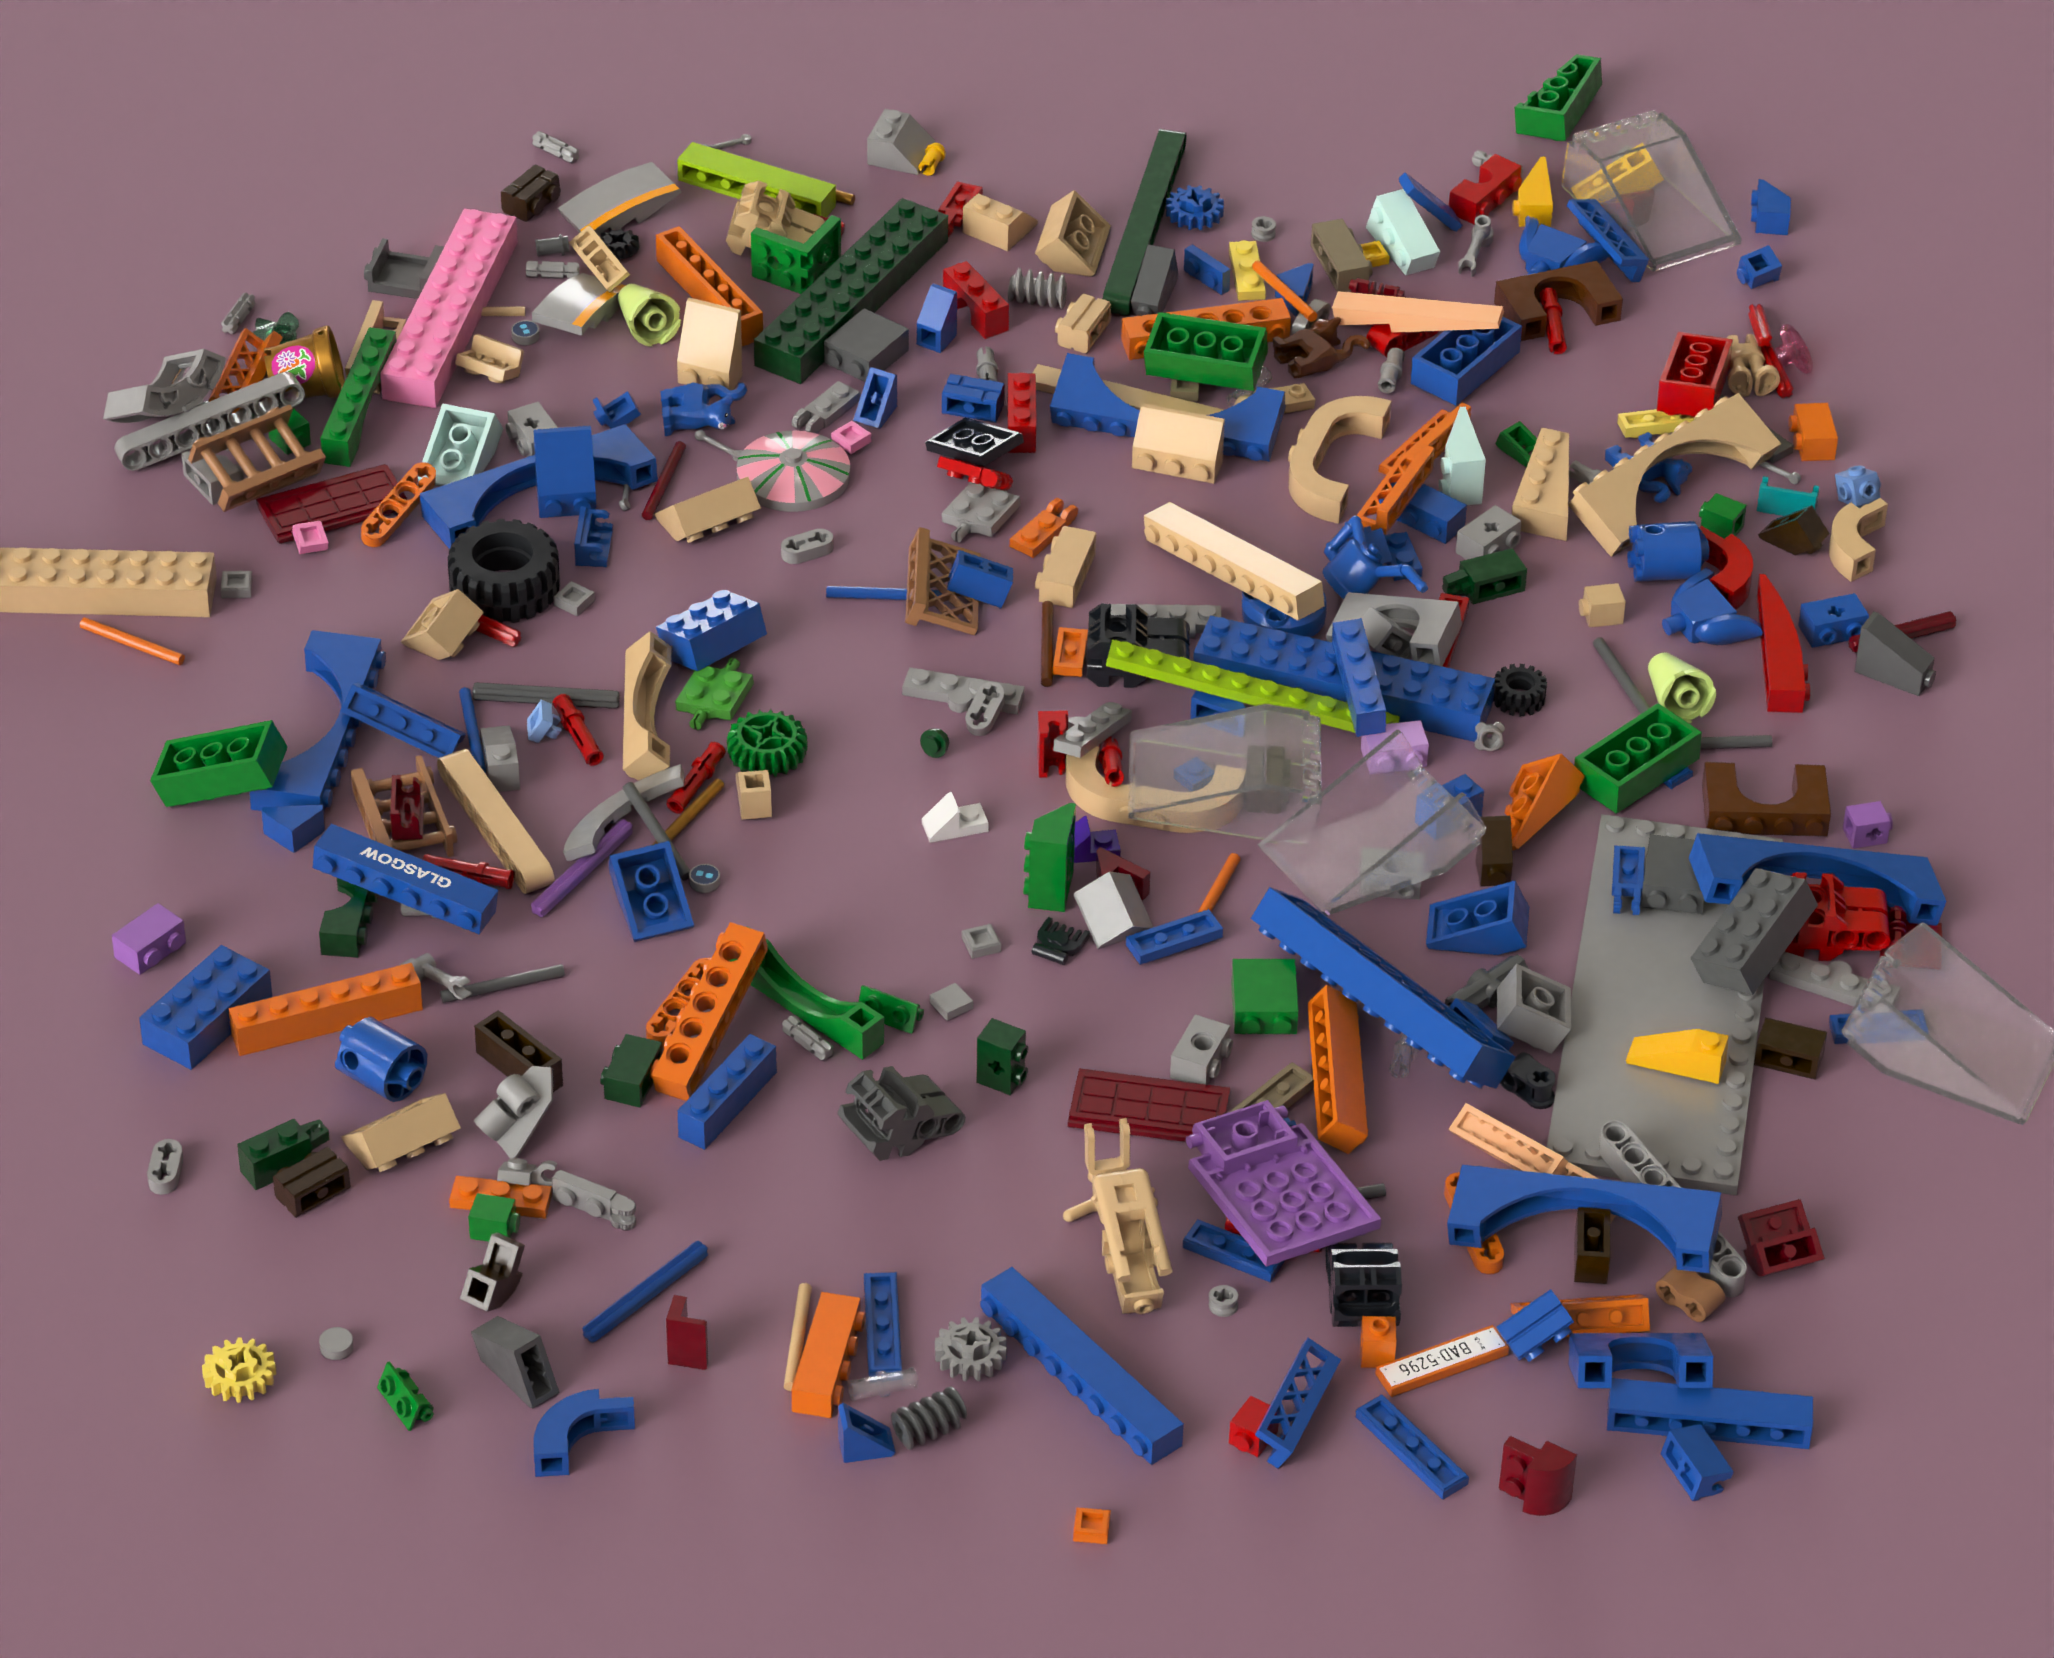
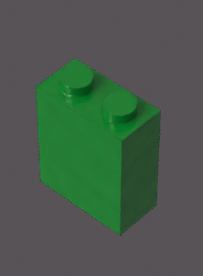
M1232 959L1231 986L1234 1034H1297L1298 997L1295 959Z

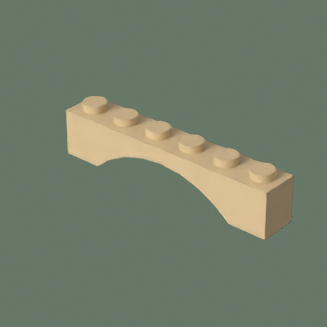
M651 631L626 649L623 770L629 777L635 778L638 781L670 766V746L658 737L655 730L654 715L660 689L671 668L672 646Z

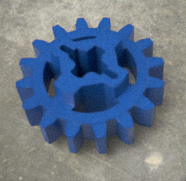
M1187 185V190L1179 187L1177 188V193L1171 192L1170 198L1166 199V217H1170L1171 223L1178 222L1179 228L1184 225L1188 226V230L1193 228L1203 230L1205 225L1212 228L1213 222L1219 224L1220 218L1224 216V199L1220 198L1219 193L1212 194V188L1202 190L1201 185L1198 187Z

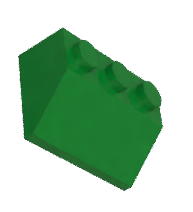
M1068 803L1035 819L1032 832H1026L1024 849L1030 850V852L1025 856L1024 872L1029 873V877H1025L1023 894L1028 895V908L1065 912L1074 873L1076 803Z

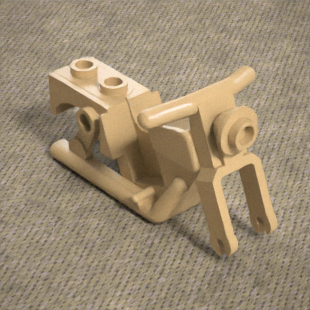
M1127 1118L1119 1120L1120 1156L1095 1161L1094 1128H1092V1123L1085 1124V1164L1089 1172L1088 1179L1092 1183L1093 1196L1090 1200L1064 1211L1063 1218L1067 1222H1072L1098 1211L1100 1221L1105 1227V1230H1102V1256H1105L1107 1273H1113L1122 1314L1134 1312L1146 1314L1153 1309L1161 1308L1164 1295L1163 1288H1160L1154 1267H1157L1159 1277L1173 1272L1157 1211L1158 1200L1153 1195L1155 1189L1151 1187L1146 1170L1142 1168L1126 1170L1130 1166L1129 1123H1127Z

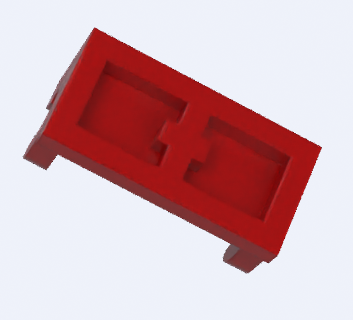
M1068 710L1038 711L1037 759L1039 778L1048 777L1049 766L1051 765L1058 767L1060 775H1063L1065 772L1067 754L1053 751L1054 739L1063 735L1068 730Z

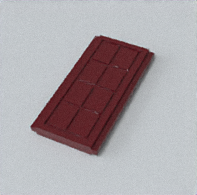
M383 464L256 499V504L276 541L282 544L294 540L292 528L295 524L321 521L324 531H329L365 521L398 482L388 465ZM401 492L399 496L402 499L407 500V497L404 494V492ZM386 510L382 514L387 515L396 511Z
M1079 1068L1069 1112L1068 1127L1084 1129L1085 1124L1092 1123V1128L1096 1131L1120 1134L1119 1120L1127 1118L1130 1135L1186 1142V1136L1193 1134L1192 1128L1195 1123L1227 1113L1230 1087Z

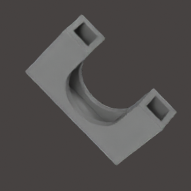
M1351 592L1346 594L1333 622L1359 619L1370 607H1373L1400 627L1415 630L1409 642L1412 660L1437 666H1443L1462 626L1459 602ZM1332 624L1326 634V639L1329 642H1332Z

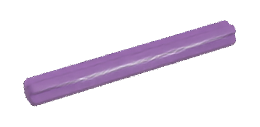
M625 819L618 821L601 838L594 854L579 858L531 903L532 913L537 914L539 917H544L633 833V825Z

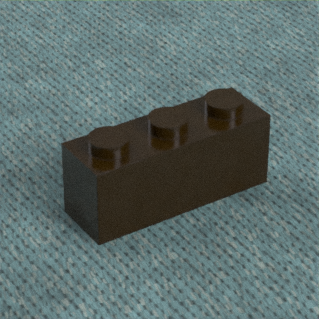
M498 1010L474 1025L476 1053L507 1077L513 1074L523 1076L531 1066L551 1067L553 1071V1092L563 1086L562 1059Z

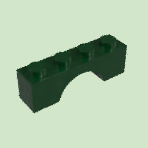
M337 878L338 891L350 896L351 899L339 908L324 912L319 931L321 955L358 958L361 945L366 946L368 929L366 925L372 923L373 906L371 905L372 903H377L378 894Z

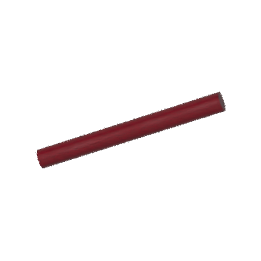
M681 441L675 443L642 512V517L645 520L653 518L686 449L685 443Z

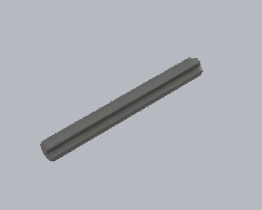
M481 682L474 683L472 690L473 699L484 701L538 704L540 700H544L553 705L555 697L560 694H567V696L571 697L574 706L618 708L620 703V694L614 690Z

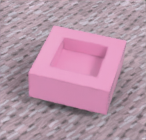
M850 421L831 433V440L839 444L849 454H853L871 443V433L855 422Z
M321 521L293 525L292 534L299 554L328 550L329 542Z

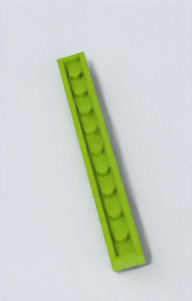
M1112 639L1106 662L1108 667L1355 733L1347 702L1330 696L1307 692L1300 688L1284 686L1270 680L1247 676L1244 673L1221 669L1214 665L1191 661L1185 657H1177L1155 649H1147L1132 645L1129 642ZM1386 712V724L1399 723L1400 716Z

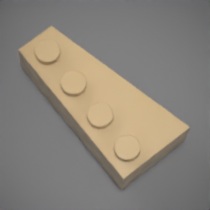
M1542 427L1513 502L1512 515L1521 520L1522 532L1566 541L1569 496V433Z

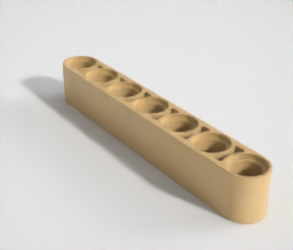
M463 749L438 758L437 767L442 780L505 869L514 870V881L520 890L527 894L550 886L555 882L550 863L469 750Z

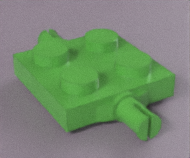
M730 658L722 669L707 666L693 672L675 701L677 711L688 712L694 715L689 722L691 728L694 730L695 728L697 730L701 729L704 721L708 718L732 720L754 685L752 674L736 671L740 666L739 660Z

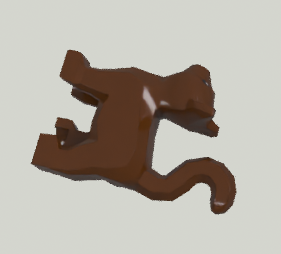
M1339 317L1331 320L1316 319L1310 329L1299 330L1285 339L1278 336L1274 337V358L1280 364L1288 363V372L1294 379L1302 378L1318 372L1328 371L1335 364L1349 358L1354 346H1360L1367 350L1370 348V342L1362 335H1353L1344 341L1342 349H1335L1334 346L1341 344V340L1337 337V327L1341 319Z

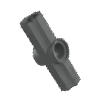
M1516 954L1515 956H1509L1488 971L1484 968L1476 970L1469 978L1467 985L1447 997L1445 1004L1450 1006L1455 998L1475 1004L1480 1009L1487 1005L1490 1008L1497 1007V987L1516 963L1528 968L1525 960Z

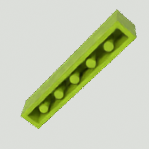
M692 142L677 159L678 181L741 199V193L745 184L761 181L767 183L765 195L776 199L779 190H785L793 198L795 208L808 213L828 217L836 207L835 184Z

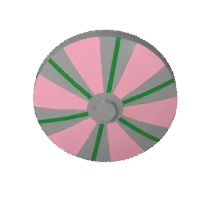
M781 431L756 439L741 452L737 461V480L749 477L761 506L787 512L807 511L825 506L842 495L850 481V460L839 444L823 435L807 431Z

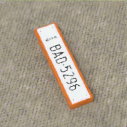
M1491 1325L1376 1366L1375 1375L1390 1397L1507 1356L1509 1347L1496 1328Z

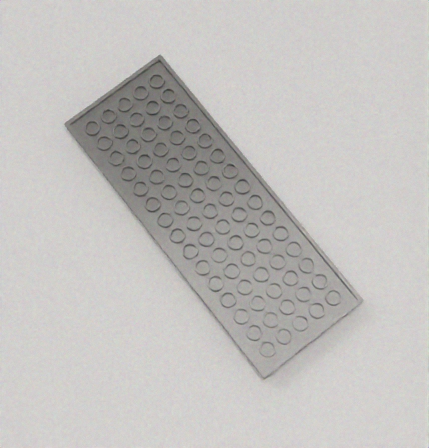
M1601 814L1571 996V1030L1564 1039L1547 1148L1560 1154L1568 1162L1592 1175L1619 1178L1599 1153L1602 1126L1608 1121L1619 1120L1628 1125L1680 1187L1737 1195L1765 979L1756 992L1750 995L1703 983L1691 956L1729 906L1727 904L1708 903L1704 900L1702 914L1642 907L1640 899V914L1632 915L1631 903L1633 897L1621 896L1622 910H1620V914L1613 913L1612 878L1614 845L1645 847V874L1650 834L1694 840L1697 833L1783 842V839ZM1692 1029H1701L1729 1036L1726 1065L1719 1084L1626 1063L1634 1037Z

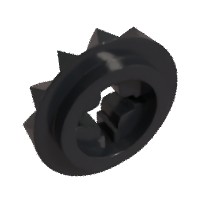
M620 228L619 230L610 229L609 233L601 232L600 238L617 259L629 258L635 255L640 248L639 237L633 235L632 230L623 231Z

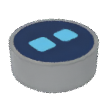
M528 320L516 322L511 328L512 340L519 345H531L537 342L539 339V326L535 322Z
M700 864L693 867L689 873L691 888L701 893L716 890L720 885L719 870L710 864Z

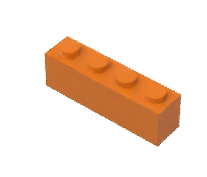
M821 1292L792 1386V1412L832 1418L835 1405L839 1406L842 1403L844 1386H841L843 1380L848 1381L851 1371V1361H849V1358L856 1355L858 1348V1337L856 1334L857 1331L862 1332L865 1325L866 1313L861 1312V1298Z

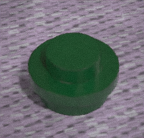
M931 728L923 732L920 744L927 755L939 758L948 750L949 737L943 730Z

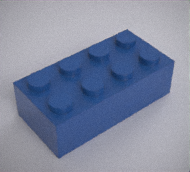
M1502 317L1499 329L1448 330L1442 332L1413 357L1411 384L1455 406L1458 405L1520 352L1522 325Z
M220 945L139 1017L142 1044L192 1070L231 1035L228 1008L273 997L270 970Z

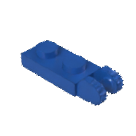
M1614 845L1612 896H1614L1613 913L1620 914V910H1622L1621 896L1633 897L1631 903L1632 915L1640 914V899L1642 897L1645 847Z

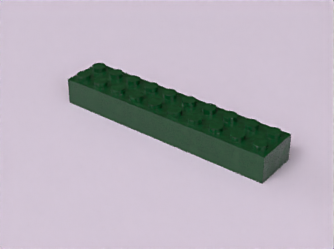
M900 199L754 339V366L802 384L824 363V341L862 309L865 308L875 313L948 242V215L911 200Z

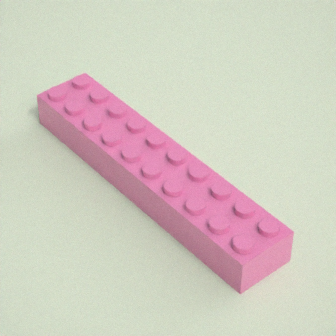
M476 209L463 210L380 373L382 400L431 408L437 407L457 367L455 365L456 356L458 353L464 352L481 318L482 309L487 306L518 243L515 216L483 212Z

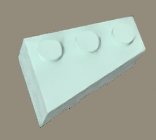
M1404 189L1376 196L1366 225L1369 233L1376 241L1381 242L1390 258L1405 275L1434 268L1440 250L1413 201Z

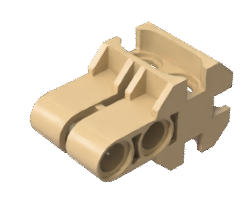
M755 181L744 185L740 202L737 201L733 211L726 242L732 253L741 256L745 246L751 248V232L758 227L804 244L821 227L825 220L795 208L793 198L785 190L780 189L776 199L765 195L767 183Z

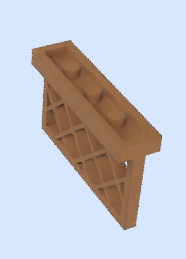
M919 527L909 546L905 623L916 626L919 619L975 636L978 630L979 601L964 596L970 602L964 604L957 597L961 594L947 590V586L944 583L950 580L948 577L950 569L945 564L950 562L953 565L958 550L979 557L980 553L931 539L930 530ZM931 549L941 552L944 557L938 558ZM937 568L943 576L937 577L931 569ZM936 587L942 595L937 596L930 588ZM949 600L956 608L950 610L943 602ZM931 606H935L942 614L928 611ZM962 614L970 623L961 621L957 615Z

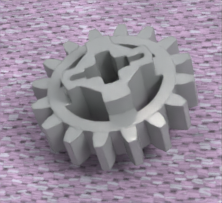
M963 1317L959 1325L950 1321L949 1330L941 1328L939 1330V1337L935 1338V1361L940 1362V1369L942 1371L950 1369V1377L952 1378L961 1374L963 1381H967L969 1376H974L976 1381H980L981 1374L984 1373L992 1377L993 1368L1001 1370L1002 1361H1005L1007 1358L1006 1337L1001 1336V1329H991V1321L989 1320L983 1325L979 1324V1317H975L972 1323H968L965 1317Z

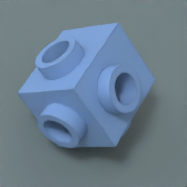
M1858 465L1835 474L1838 500L1846 504L1852 502L1855 506L1861 508L1863 505L1881 498V482L1877 472Z

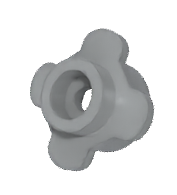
M1479 722L1475 726V731L1477 732V739L1474 742L1475 747L1478 750L1484 749L1487 751L1501 749L1504 745L1502 732L1505 730L1504 725L1501 722H1495L1494 724ZM1492 734V737L1487 738V735Z

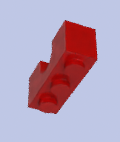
M1494 154L1480 166L1479 183L1464 179L1450 191L1449 207L1454 210L1458 218L1475 225V218L1477 216H1488L1513 192L1518 191L1522 184V166Z
M967 261L943 269V287L957 291V310L966 306L969 307L971 325L984 339L1009 331V304Z
M1008 373V429L1022 433L1024 443L1008 453H1036V373Z

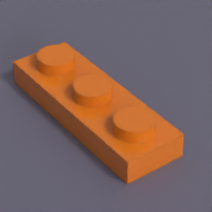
M456 1175L449 1203L450 1208L471 1210L477 1193L515 1199L516 1213H520V1216L546 1219L552 1198V1186L509 1184L504 1181Z

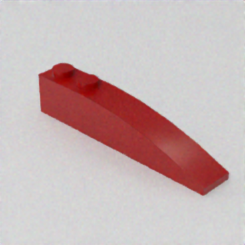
M1759 574L1756 597L1758 618L1763 632L1760 640L1767 712L1803 713L1804 701L1810 700V683H1805L1808 680V664H1803L1798 634L1788 609L1766 574Z

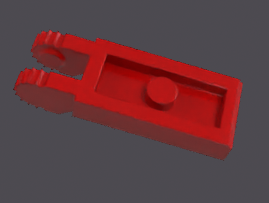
M939 457L937 467L948 470L947 476L963 479L964 475L969 476L968 482L1008 491L1012 487L1013 477L1009 474L953 458Z

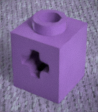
M1881 801L1846 806L1843 830L1853 849L1887 843L1889 831L1893 828L1891 814L1889 812L1886 813Z

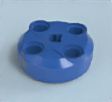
M1242 592V617L1244 623L1313 637L1325 624L1327 600L1323 592L1325 606L1298 621L1253 596Z

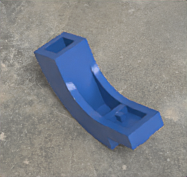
M592 1389L572 1394L553 1405L543 1415L535 1430V1477L570 1475V1450L580 1438L588 1434L601 1431L635 1429L633 1397L599 1399V1389Z

